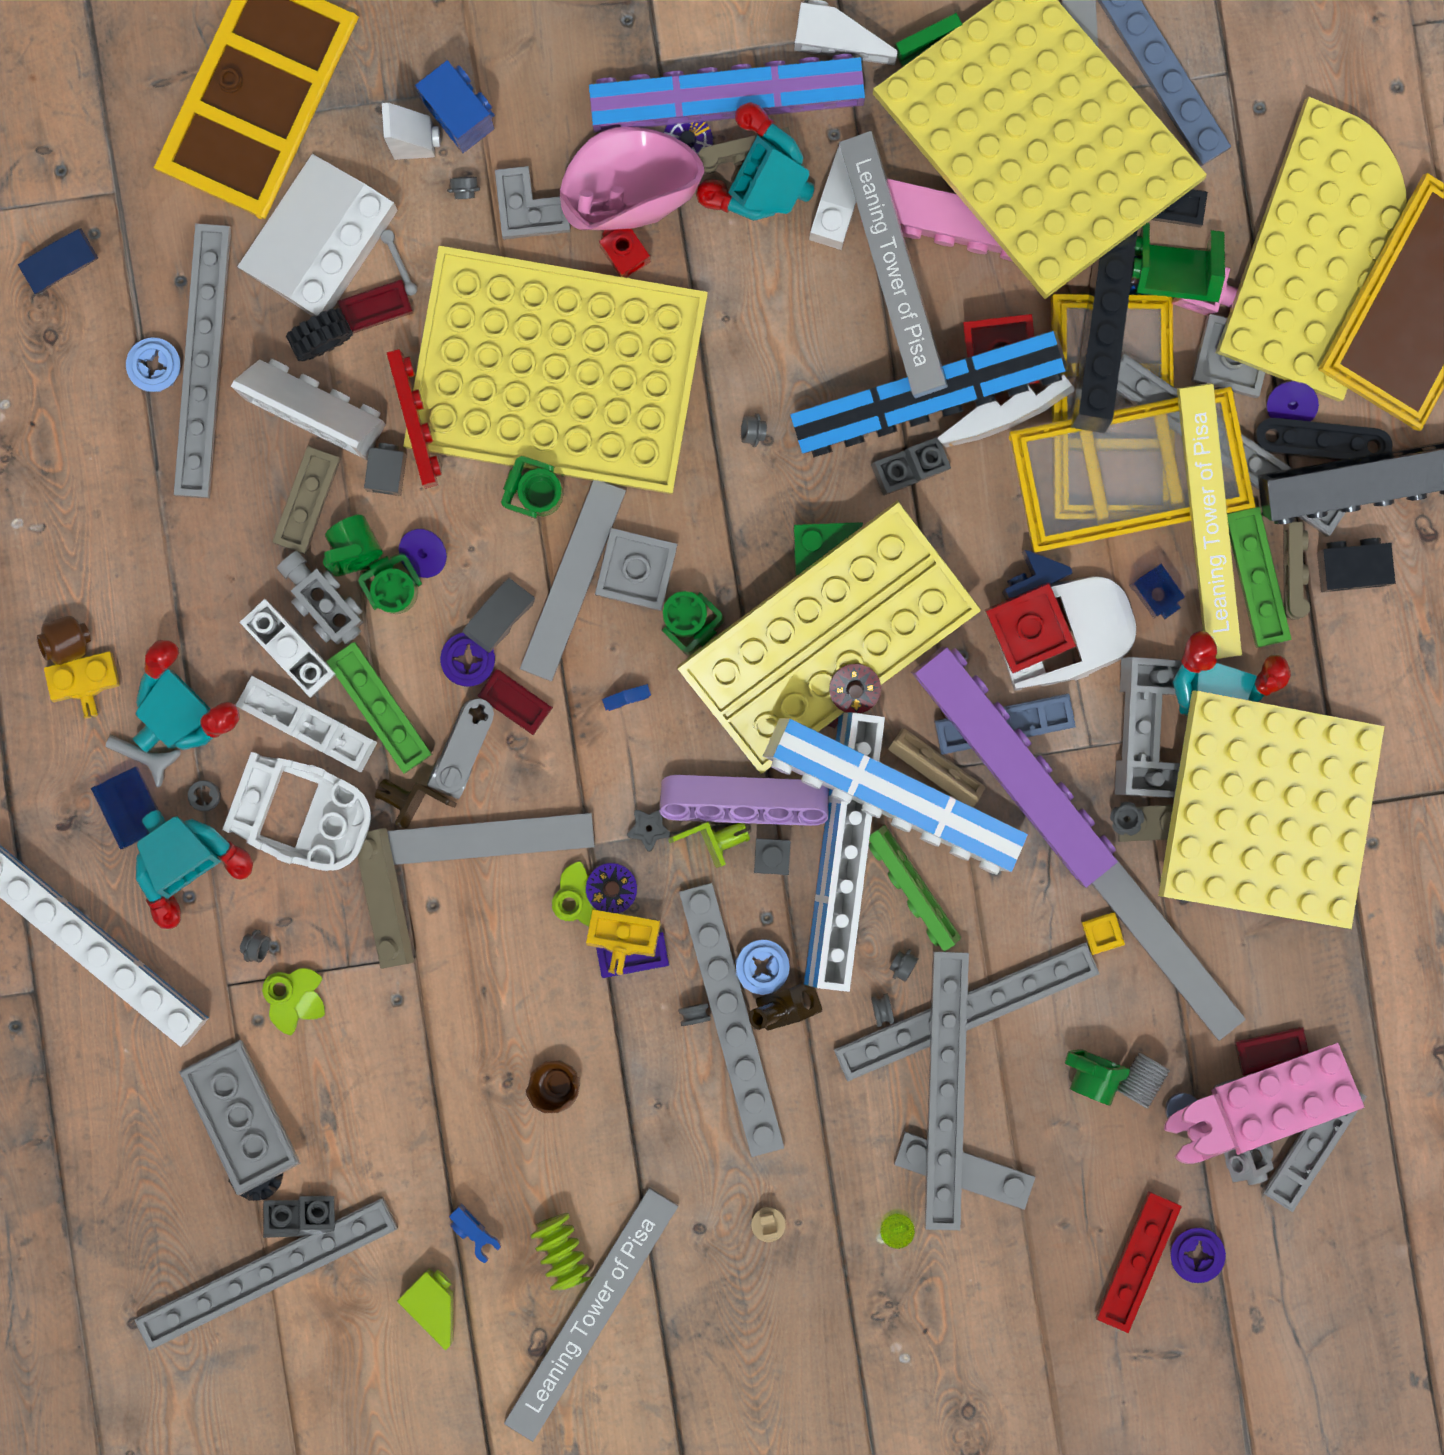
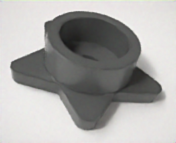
M638 809L634 810L636 825L627 833L628 838L641 840L646 850L650 852L658 839L671 837V832L662 824L663 816L660 814V809L651 814ZM651 825L652 831H646V826Z

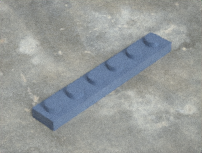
M1097 0L1199 166L1205 165L1228 151L1231 145L1142 1Z

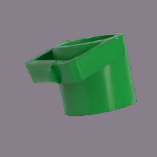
M525 456L518 457L513 469L509 471L503 487L505 492L501 500L502 506L510 511L534 519L537 516L544 517L553 514L562 504L564 495L559 479L552 473L555 467ZM525 464L538 467L537 469L529 470L522 476ZM516 492L525 509L511 505Z
M354 515L343 519L325 533V538L332 550L324 553L323 564L334 576H342L368 569L369 565L378 560L383 554L381 546L363 515Z
M398 553L390 558L385 556L370 564V569L359 575V584L374 610L379 608L390 614H401L410 610L418 597L417 586L423 585L409 558L404 553ZM403 560L411 576L399 569H392L393 565ZM375 576L369 590L365 580Z
M688 591L677 592L670 596L664 604L662 614L666 627L661 631L683 653L691 655L700 646L706 645L717 634L716 630L724 623V616L701 592L697 595ZM707 606L717 617L704 627L707 617ZM697 634L687 647L674 636L686 638Z
M1084 1049L1068 1051L1065 1060L1066 1065L1077 1069L1069 1089L1108 1106H1111L1120 1082L1126 1080L1130 1072L1129 1068L1087 1052Z

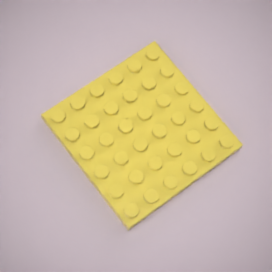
M1192 691L1158 896L1352 929L1385 726L1207 692Z

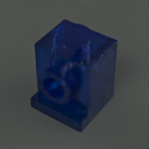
M1162 563L1129 585L1153 618L1161 614L1165 620L1181 608L1178 602L1185 598ZM1154 589H1160L1163 592L1164 596L1161 601L1153 599L1152 591Z

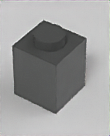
M379 443L378 448L369 447L364 489L367 492L395 496L402 495L407 456L404 452L399 451V446Z
M756 839L754 873L789 875L791 841Z

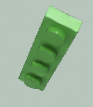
M1260 507L1227 514L1230 542L1256 648L1292 640Z
M356 642L351 643L326 661L403 774H406L433 755Z
M883 825L870 834L869 841L871 843H869V849L878 861L883 860L889 869L888 877L897 889H902L909 899L907 900V905L913 915L917 918H922L928 927L926 933L935 946L940 945L945 952L961 939V936L887 826Z

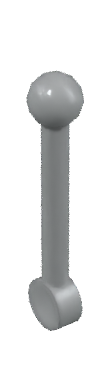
M384 230L381 233V239L383 243L388 245L405 283L404 287L407 295L412 296L416 294L417 286L411 282L394 244V233L391 230Z

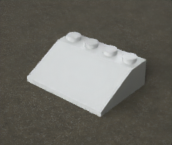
M312 154L237 267L311 316H318L321 312H328L334 308L381 237V233L387 228L398 210L394 202Z
M259 359L233 381L231 387L246 401L367 461L369 447H375L386 425L383 420L379 419L381 414L379 411L365 404H362L359 409L348 403L350 397L335 389H332L329 394L319 389L320 383L307 375L301 374L298 379L287 373L289 370L288 366L274 359H271L269 364Z

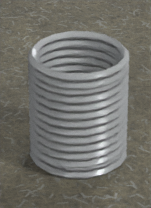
M1139 1052L1129 1067V1076L1126 1080L1121 1081L1117 1091L1148 1109L1152 1100L1156 1097L1155 1094H1158L1157 1091L1163 1085L1162 1082H1165L1164 1079H1166L1170 1070Z

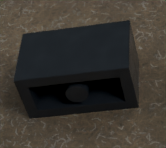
M1381 538L1360 540V546L1347 547V541L1326 543V549L1317 552L1321 593L1385 587L1396 584L1392 543L1381 544Z

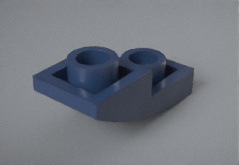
M82 228L41 249L19 263L18 266L34 294H39L66 276L74 275L97 260L98 256Z

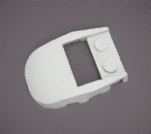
M1098 576L1050 584L1055 598H1061L1081 662L1046 673L1041 661L1012 674L1002 652L1014 691L1022 690L1025 687L1047 686L1085 678L1089 674L1107 667L1127 655L1135 641L1136 622L1129 600L1122 588L1112 580Z
M251 752L222 830L237 834L246 839L247 843L251 846L263 850L285 863L308 866L309 868L322 871H334L350 864L360 853L370 827L371 811L366 797L358 788L326 772L325 769L282 758L265 757ZM283 771L318 783L295 847L260 835Z

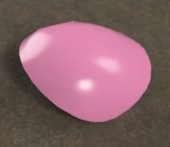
M615 127L602 131L590 138L580 148L567 167L560 189L563 214L567 221L579 230L631 229L656 223L692 198L704 174L703 162L698 154L687 144L673 136L656 130L640 127Z

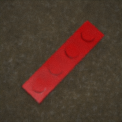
M400 349L386 352L422 486L425 489L438 486L436 477L441 476L442 472L437 455L430 456L428 443H432L433 439L428 422L422 424L419 410H423L424 405L419 389L413 391L410 377L415 376L410 356L404 358Z
M1148 1191L1097 1312L1096 1320L1129 1334L1182 1208L1180 1204Z

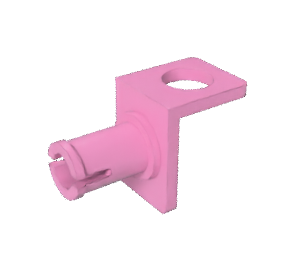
M1225 267V280L1219 303L1173 298L1172 304L1206 316L1218 312L1220 304L1232 307L1238 288L1227 285L1230 268Z

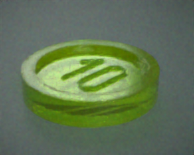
M896 1213L887 1216L883 1220L880 1234L886 1245L891 1248L900 1249L912 1242L915 1229L912 1221L907 1216Z

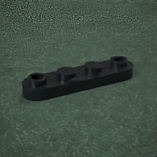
M1268 418L1257 426L1254 433L1255 443L1269 453L1329 460H1345L1392 451L1393 447L1391 437L1382 429L1283 418ZM1267 431H1274L1276 433L1277 439L1275 442H1269L1266 439ZM1369 441L1377 443L1378 451L1376 453L1368 450L1367 444Z

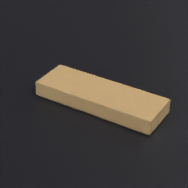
M905 728L900 730L888 748L889 751L966 805L974 807L985 790L983 784Z

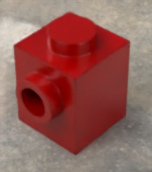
M632 228L605 230L601 234L603 238L599 240L600 248L620 277L628 278L651 262L650 255Z

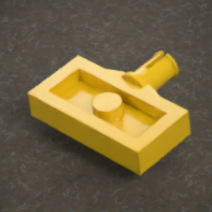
M110 651L73 660L62 665L44 668L51 701L55 703L70 698L81 700L85 719L92 718L91 716H98L94 696L103 690L120 686L113 653Z
M592 909L586 944L587 946L605 948L612 952L608 972L615 974L616 971L617 975H623L626 955L639 954L655 957L661 923L657 920Z

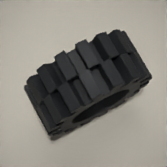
M337 308L330 309L328 312H321L318 316L314 315L309 320L299 323V326L293 327L292 331L287 333L286 338L297 360L303 362L308 359H314L316 356L324 355L325 352L334 350L336 346H341L353 336V332L342 310Z

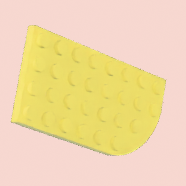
M1308 97L1305 99L1215 352L1285 381L1305 383L1316 393L1338 402L1344 400L1348 388L1322 373L1318 368L1407 205L1403 175L1395 156L1384 139L1364 120L1314 98Z

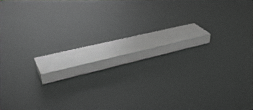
M593 480L521 664V670L553 681L626 490L605 482Z
M592 813L387 831L394 865L595 847Z
M1119 861L1091 883L1218 1041L1246 1020Z

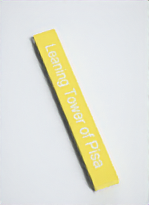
M1207 383L1177 388L1202 627L1203 631L1208 632L1216 642V659L1241 656L1242 650L1214 385Z

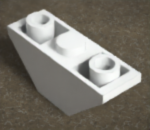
M266 599L240 621L243 627L310 698L336 675L311 644Z

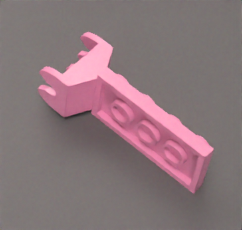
M1336 1043L1212 1089L1213 1095L1197 1100L1172 1114L1166 1120L1164 1130L1176 1134L1183 1131L1188 1132V1137L1192 1140L1191 1143L1182 1146L1175 1157L1182 1163L1195 1164L1233 1149L1236 1150L1237 1155L1365 1107L1340 1046Z

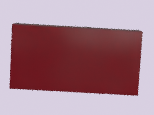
M402 279L337 301L353 334L413 314Z
M499 669L494 671L477 695L533 736L553 709V707Z
M1303 1027L1234 1041L1243 1076L1257 1073L1309 1053Z

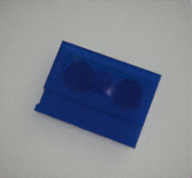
M137 766L91 788L120 850L138 843L139 840L149 834L142 819L150 812L159 809Z

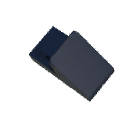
M1024 550L1022 555L1032 577L1028 578L1026 573H1023L1008 580L1009 587L1004 589L1002 593L1005 599L1008 600L1044 583H1055L1070 576L1073 572L1071 567Z

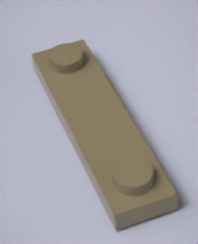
M387 828L368 831L357 857L380 968L384 969L413 963L414 959Z

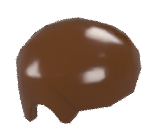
M561 1060L545 1061L531 1072L526 1096L535 1109L543 1113H560L570 1108L576 1101L580 1089V1078L571 1065Z

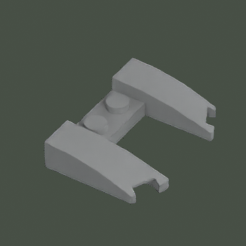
M1138 657L1121 658L1120 692L1125 693L1122 760H1116L1115 795L1175 797L1180 763L1159 762L1162 695L1176 696L1173 680L1182 665L1180 660Z

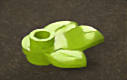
M580 861L570 865L562 873L560 878L561 889L552 899V909L561 920L574 921L578 919L589 927L592 909H596L587 898L586 883L590 875L587 876L585 867ZM570 897L575 900L576 906L572 911H567L563 908L565 898Z
M299 968L290 974L284 972L273 973L264 981L262 992L266 1001L270 1003V1020L284 1034L293 1035L299 1018L313 1020L325 1016L323 1000L314 991L322 981V976L311 969ZM277 983H283L286 986V993L282 996L277 995L274 991Z

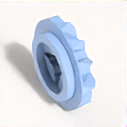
M154 337L146 338L137 342L129 351L126 359V371L130 380L138 388L146 392H161L169 386H173L174 381L180 374L181 358L175 347L166 340ZM158 352V362L167 369L155 370L154 375L151 376L149 374L150 369L140 362L153 361Z
M770 940L752 941L741 948V952L735 960L737 978L743 988L754 994L765 995L777 991L783 986L789 974L790 966L786 952L781 946ZM752 958L759 961H764L766 958L769 959L766 968L769 970L768 973L771 977L764 973L754 975L757 966Z

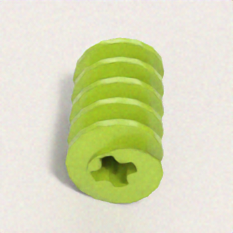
M563 1213L537 1223L538 1229L530 1235L531 1239L542 1238L543 1240L535 1248L536 1252L547 1251L548 1253L540 1263L541 1265L552 1264L553 1268L545 1274L546 1278L557 1277V1281L550 1287L551 1290H565L592 1278L582 1277L589 1270L588 1264H577L584 1257L583 1251H572L579 1244V1239L567 1238L575 1230L574 1226L562 1225L570 1218L569 1213Z

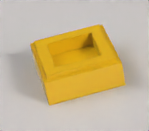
M1115 912L1081 922L1091 955L1125 945Z

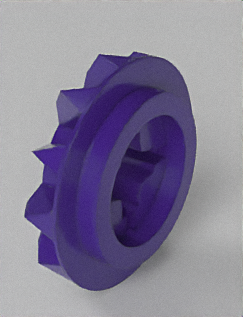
M459 633L445 643L441 651L440 663L444 674L450 681L460 686L470 687L481 684L492 674L495 654L494 650L488 653L464 633ZM467 645H470L472 656L483 659L482 662L477 661V663L471 664L469 674H466L463 663L453 660V658L465 655Z
M1202 1227L1186 1229L1179 1236L1175 1237V1241L1170 1249L1171 1265L1184 1280L1192 1283H1205L1214 1279L1221 1272L1225 1264L1226 1252L1222 1241L1215 1233ZM1200 1241L1201 1251L1212 1257L1200 1259L1195 1270L1194 1260L1187 1254H1184V1252L1195 1251Z

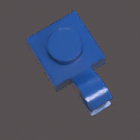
M462 1203L450 1214L449 1217L453 1221L450 1224L452 1229L462 1239L468 1236L472 1242H475V1255L479 1261L486 1263L489 1259L482 1251L483 1245L491 1244L497 1251L501 1248L500 1241L496 1237L491 1236Z

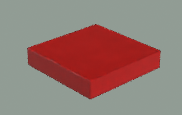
M1048 582L985 609L1012 674L1076 647Z

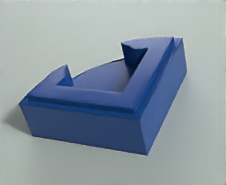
M648 684L621 691L602 699L605 710L611 711L630 703L645 700L651 696Z

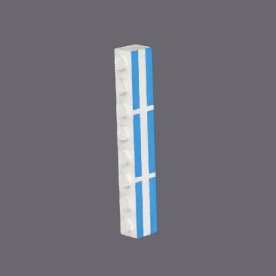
M843 713L838 718L836 741L879 762L885 717L859 713ZM829 789L828 820L824 826L804 985L850 992L872 816L861 811L863 805L854 800H851L850 804L832 797L833 790Z
M779 718L763 754V757L773 761L771 764L772 768L790 775L791 771H794L803 776L801 782L816 789H820L823 785L833 790L832 797L850 804L851 800H854L863 805L861 811L880 818L881 814L892 819V826L905 832H910L912 828L922 833L921 840L938 847L940 843L951 847L950 854L966 861L972 857L980 861L979 867L995 875H998L999 871L1012 872L1028 834L792 719Z
M0 845V898L180 1047L187 1045L209 1017Z

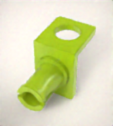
M709 822L673 836L668 841L673 843L700 831L715 867L719 868L726 865L723 851L750 841L748 831L734 836V833L746 829L744 823H735L714 832Z

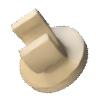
M764 1207L754 1214L751 1227L754 1235L759 1240L773 1242L783 1235L786 1223L783 1214L779 1210L772 1207Z

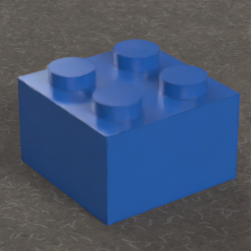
M447 60L419 81L415 87L422 103L463 154L495 129L492 118L495 115L491 111L492 106L481 92L476 95L472 92L474 88L470 84L471 80L461 66L458 65L454 68Z

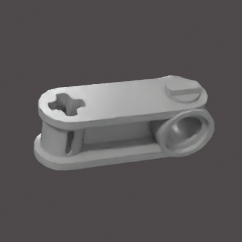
M473 699L463 705L442 754L437 759L427 783L428 787L456 799L461 797L469 780L472 766L493 721L494 712L490 703L482 699ZM480 705L482 706L481 713L485 715V719L477 720L474 724L471 722L473 716L468 714L470 708L476 709Z

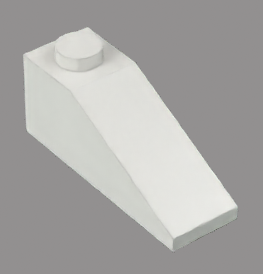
M808 0V3L801 2L794 51L826 56L852 54L853 58L861 57V61L895 65L897 50L840 10L828 6V3L822 0Z
M382 103L384 139L394 160L435 157L434 147H440L439 126H433L431 117L398 105Z
M839 144L810 231L809 240L842 250L856 206V199Z

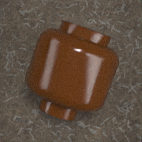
M65 616L43 624L41 634L37 635V643L43 658L46 661L51 660L56 665H62L84 657L87 650L86 643L91 642L86 624H79L72 616Z

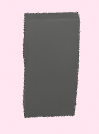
M938 437L909 447L905 451L871 464L883 496L951 469Z
M508 578L478 610L462 633L490 653L510 633L512 625L533 606L535 597Z
M299 1196V1200L263 1201V1238L305 1236L333 1232L335 1230L334 1196Z

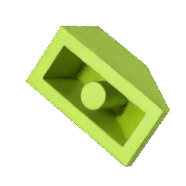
M428 1268L399 1297L397 1302L446 1351L453 1342V1291L449 1288L452 1283L440 1270L434 1273Z

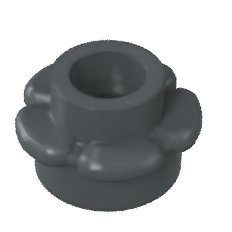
M477 177L450 178V189H447L449 193L454 192L455 199L475 198V192L480 191Z
M755 413L754 416H744L741 425L742 443L751 444L752 447H757L759 441H764L767 432L766 421H760L761 417L758 413Z
M1121 803L1120 807H1115L1110 814V820L1113 821L1112 828L1120 835L1128 834L1132 836L1137 834L1141 830V823L1144 822L1143 811L1139 808L1137 809L1134 803ZM1129 816L1130 822H1125L1124 817Z
M254 930L252 935L246 934L240 945V952L243 953L244 960L246 962H262L268 953L270 939L268 936L262 935L260 930Z
M911 949L907 950L906 954L899 951L889 968L894 971L893 979L899 978L906 982L919 960V958L911 954Z

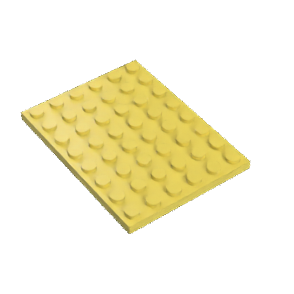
M994 0L962 23V26L954 29L873 89L875 98L1044 299L1204 181L1207 175L1058 0Z
M439 246L413 391L419 389L424 409L419 410L422 424L428 422L433 442L428 443L429 452L511 467L514 466L518 457L525 456L554 466L555 468L552 473L592 481L596 480L673 495L708 292ZM406 428L403 447L412 449ZM525 464L523 469L533 470L538 467Z

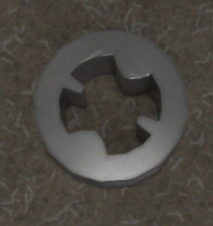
M198 781L188 791L190 805L199 811L214 809L221 799L219 788L210 781ZM205 786L211 789L209 795L213 799L209 804L208 802H203L204 806L198 803L200 797L196 792L199 788L200 790H205Z
M888 993L883 994L881 999H877L875 996L871 997L877 1027L882 1026V1023L885 1021L893 1024L894 1017Z
M708 1003L678 1009L679 1014L683 1015L681 1026L710 1021L711 1017L706 1014V1009L709 1008Z

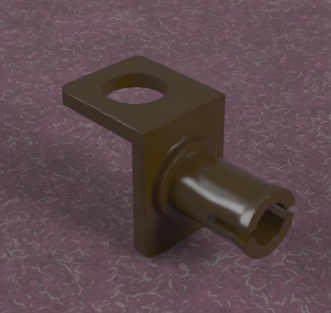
M385 778L379 786L390 791V794L379 789L375 792L376 799H380L400 810L395 824L406 829L410 825L425 794L448 806L455 808L457 805L456 802L419 783H415L412 791L409 792Z
M804 982L791 988L757 998V1008L750 1011L749 1022L757 1030L765 1028L769 1031L814 1016L822 1012V1006L815 987L804 985ZM802 991H805L810 997L811 1004L809 1009L805 1008L801 1002Z

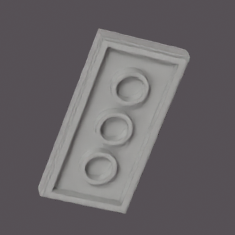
M239 1040L179 1071L237 1195H241L301 1164L243 1041Z

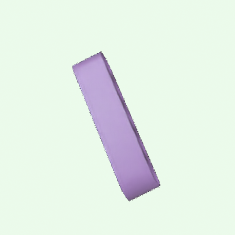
M670 775L662 779L660 814L666 819L676 821L815 826L823 824L828 820L829 788L822 785L820 789H816L801 782L800 779Z

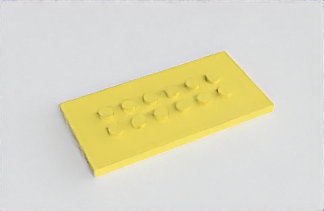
M897 500L680 663L677 669L760 774H762L771 767L773 762L763 757V754L779 718L792 719L819 732L844 713L835 706L829 692L831 679L840 668L849 664L865 665L877 674L882 685L979 613L981 609Z

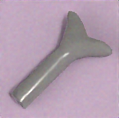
M113 735L109 736L105 745L106 748L147 765L158 788L163 783L164 770L174 763L181 754L180 749L169 753H151L149 751L146 753L140 747Z

